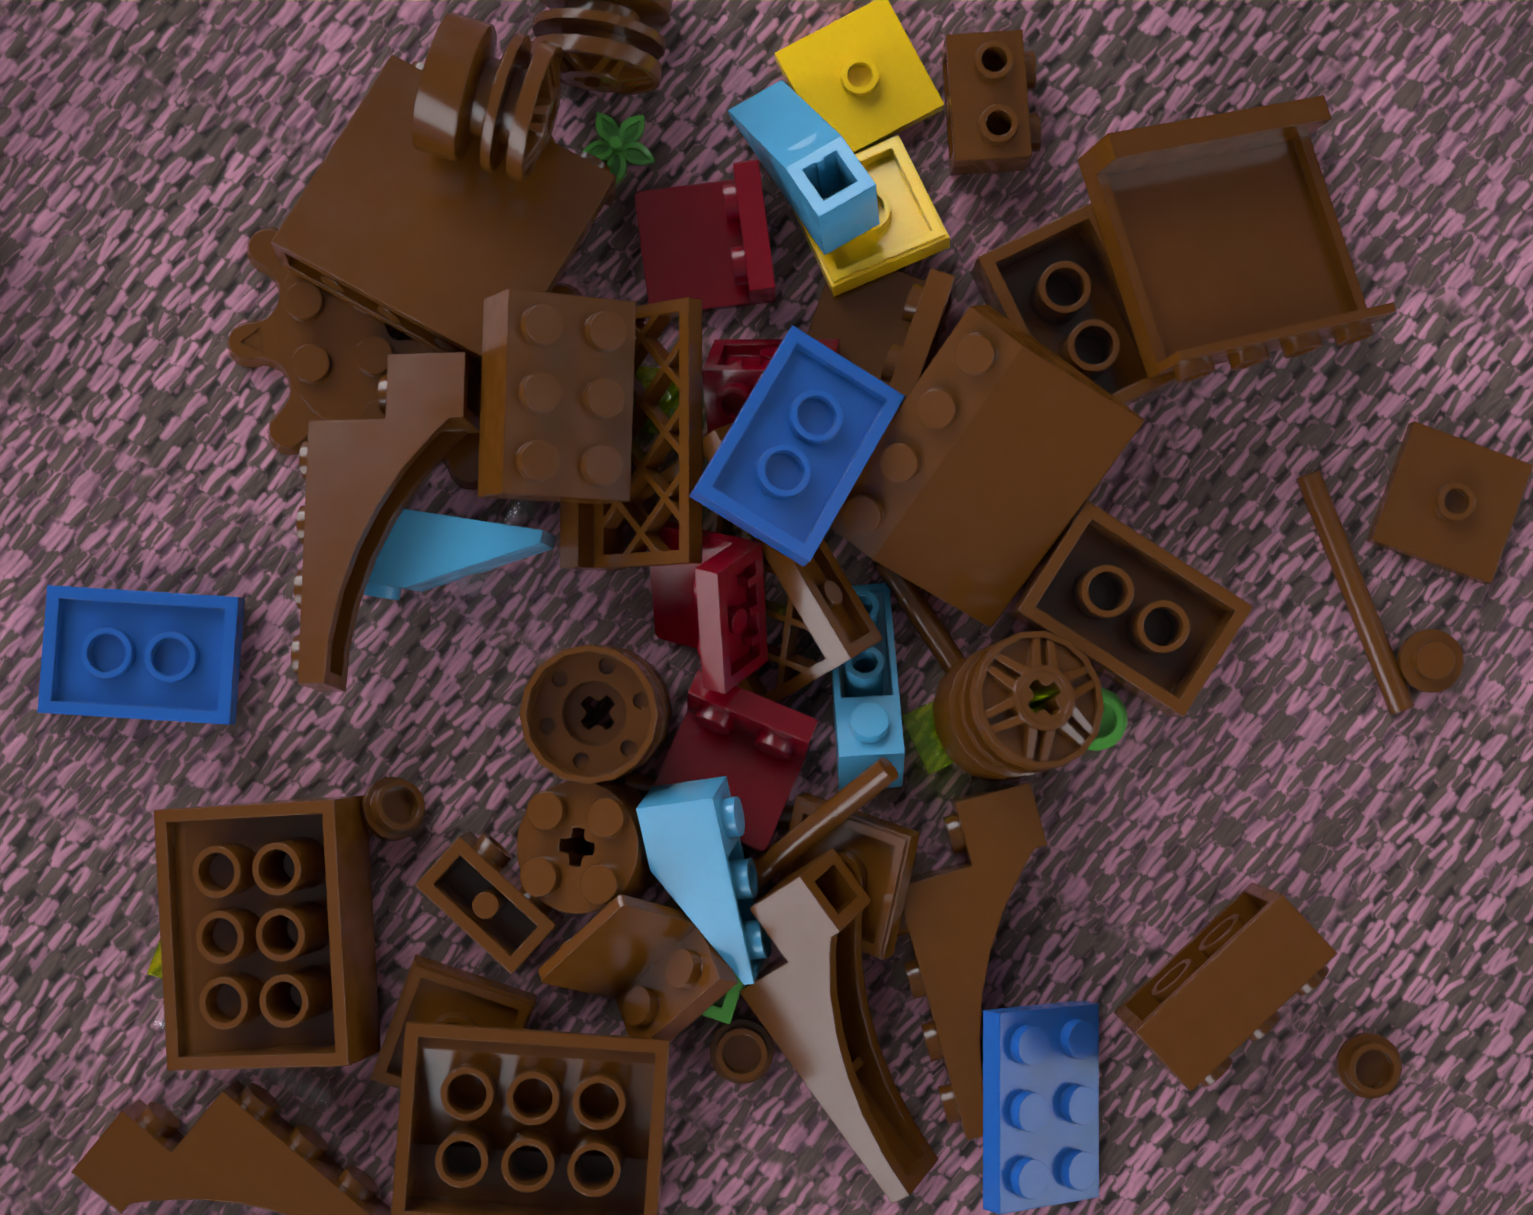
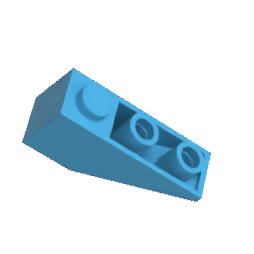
M783 80L728 110L730 118L824 255L880 224L877 190L873 179L844 138Z
M885 583L852 585L883 640L831 670L838 790L844 788L881 757L888 759L898 772V778L886 788L902 787L905 749L890 589Z
M727 776L652 786L636 808L650 871L744 985L754 984L764 960L771 955V938L749 909L754 905L753 898L758 894V877L752 858L745 859L740 836L744 834L745 818L739 797H731Z

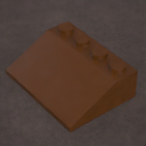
M990 305L970 306L893 416L830 527L872 560L991 628L1146 420Z
M364 795L154 810L167 1071L350 1066L380 1052L369 832L361 815V802Z
M407 1021L405 1026L391 1215H660L670 1039Z

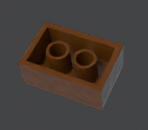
M1091 203L977 258L970 273L985 304L990 305L1124 405L1128 406L1167 387L1176 380L1174 374L1151 380L1147 378Z
M511 288L484 299L477 497L600 505L630 501L636 302Z
M1086 501L1043 558L1008 614L1034 631H1046L1069 640L1088 657L1095 670L1165 715L1184 717L1252 611L1253 606L1091 502Z
M1252 882L1118 1007L1114 1013L1154 1057L1191 1092L1199 1084L1207 1087L1222 1077L1232 1064V1059L1229 1056L1248 1038L1251 1041H1256L1266 1035L1281 1017L1277 1010L1295 993L1302 996L1315 989L1329 972L1326 964L1338 953L1283 894Z

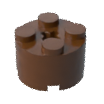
M569 781L535 794L528 802L527 810L521 821L517 836V859L520 867V882L524 890L556 910L574 914L600 911L606 903L619 895L634 898L640 897L657 880L650 871L636 811L644 796L637 789L629 785L613 781L593 784ZM590 842H594V852L590 850Z

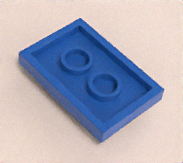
M792 325L689 497L804 567L814 556L905 396Z
M47 585L37 713L225 725L236 724L245 598Z
M1067 1001L983 1010V1209L1001 1215L1098 1198L1099 1003Z

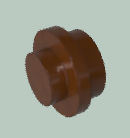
M1426 629L1417 631L1405 639L1399 649L1397 663L1405 682L1410 687L1421 692L1436 693L1444 691L1456 683L1463 670L1464 657L1460 645L1451 635L1441 630Z
M387 777L375 782L366 790L362 798L361 815L366 827L373 835L385 841H400L413 835L421 826L424 818L425 803L421 792L415 785L399 777Z
M748 1018L732 1019L730 1024H722L712 1038L710 1058L713 1067L721 1077L737 1084L754 1082L768 1071L773 1061L774 1046L772 1038L766 1028L755 1020Z
M1359 1033L1348 1038L1342 1044L1336 1056L1335 1065L1339 1080L1347 1090L1359 1097L1368 1099L1382 1097L1392 1091L1400 1080L1402 1073L1400 1054L1388 1039L1378 1034Z

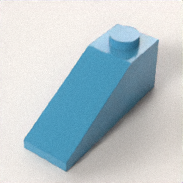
M404 509L397 518L376 559L363 595L400 601L401 589L423 592L552 550L555 547L556 536L539 529Z

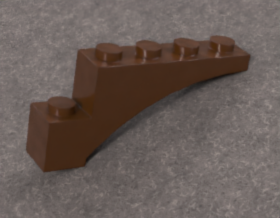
M465 352L388 354L387 376H382L378 384L379 407L382 414L386 415L385 419L309 421L308 441L302 443L299 452L300 471L303 479L306 480L305 505L300 506L296 519L297 535L299 541L303 544L302 570L296 573L294 579V599L297 607L301 609L300 635L294 637L291 646L292 668L295 674L298 675L299 685L320 692L346 691L350 646L360 603L376 559L397 518L431 471L468 433H480L482 369Z
M1025 780L950 800L953 814L943 817L947 838L952 853L964 852L966 862L911 876L898 936L908 934L915 958L903 962L913 999L925 996L932 1020L920 1024L930 1061L942 1059L949 1083L937 1086L948 1125L960 1122L966 1140L983 1136V1084L979 1039L982 993L990 951L1004 908L1025 864L1036 848L1047 846L1030 782Z
M832 847L782 879L749 908L783 955L769 963L758 973L754 984H747L739 992L891 1203H895L910 1196L939 1159L908 1111L894 1084L879 1046L868 1005L862 966L863 909L871 902V899Z
M238 1080L219 1094L186 1136L177 1131L180 1127V1122L169 1109L156 1102H150L146 1105L140 1099L118 1114L71 1171V1173L120 1214L134 1203L197 1199L244 1204L286 1215H391V1208L375 1195L378 1187L369 1175L353 1165H348L343 1169L325 1154L328 1150V1144L315 1130L304 1124H298L294 1128L276 1113L279 1104L267 1090L255 1083H249L245 1087Z

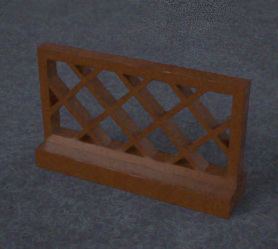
M685 297L636 306L635 336L637 339L635 340L634 375L648 353H650L661 368L647 389L634 376L633 399L637 404L633 408L631 461L637 469L631 476L630 501L602 505L560 502V568L615 571L634 567L702 564V504L689 497L702 475L701 299ZM679 317V340L669 354L658 341V338L671 318ZM673 382L679 389V406L669 419L658 403ZM649 418L661 433L646 454L634 438ZM673 447L679 455V473L672 483L669 484L658 470V467ZM649 483L661 499L646 519L634 503ZM672 513L679 521V550H670L658 535V532ZM625 517L637 534L623 553V519Z
M732 423L715 429L702 438V462L706 459L710 462ZM679 460L661 472L669 484L672 483L679 473ZM649 483L634 503L646 519L656 506L653 497L657 495ZM718 515L716 532L731 536L733 523ZM754 537L755 542L762 543L764 588L766 572L772 573L777 576L788 594L787 607L765 599L766 616L785 622L781 648L767 643L768 659L779 663L776 688L767 692L755 671L738 683L739 687L778 702L883 640V637L824 538L811 561L803 567ZM799 628L810 631L825 657L824 660L817 662L796 654ZM794 669L802 672L793 677Z

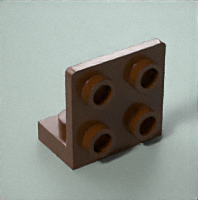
M930 268L927 279L923 280L894 271L833 297L827 282H825L807 335L814 339H840V355L903 394L905 397L900 404L901 406L933 360L956 295L955 276Z
M619 895L606 903L589 923L571 939L565 941L558 951L538 969L541 981L544 984L616 999L628 1036L670 1039V1041L738 983L734 971L683 910L626 895Z

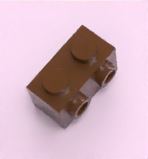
M1023 29L946 35L941 51L950 176L1025 171L1032 157V152L1040 151L1041 124L1039 114L1029 113L1027 90H1032L1036 87V58L1033 50L1024 51Z
M470 831L459 836L415 886L512 975L564 916L556 909L546 905L538 897L532 896L524 890L520 882V876L507 865L513 857L504 846L485 832L478 838Z

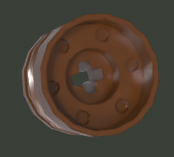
M540 0L550 10L541 11L533 18L532 30L536 38L531 41V60L538 46L543 41L561 45L563 51L561 84L595 92H613L630 95L652 92L660 86L662 68L658 59L664 56L666 44L665 38L655 28H660L670 21L673 0Z
M453 12L446 14L434 35L420 77L412 122V143L416 150L459 162L466 155L475 136L480 137V165L482 169L493 173L498 169L506 154V174L508 178L525 182L529 179L542 150L546 148L557 118L562 92L560 84L563 60L562 47L552 42L543 41L538 46L531 60L529 35L518 33L514 35L502 58L499 59L496 58L497 33L493 24Z
M1046 631L1019 632L955 662L940 680L933 703L935 731L947 756L967 774L990 782L1020 779L1033 775L1036 772H1044L1049 769L1062 767L1080 757L1098 735L1104 711L1101 682L1088 657L1069 640Z
M587 644L563 649L538 666L524 688L519 715L524 741L539 764L561 779L593 784L630 774L652 760L668 737L672 707L668 686L652 663L629 649L609 645ZM611 698L615 705L611 708L609 714L615 722L613 725L602 723L594 726L590 719L596 711L590 704L593 699L605 701Z

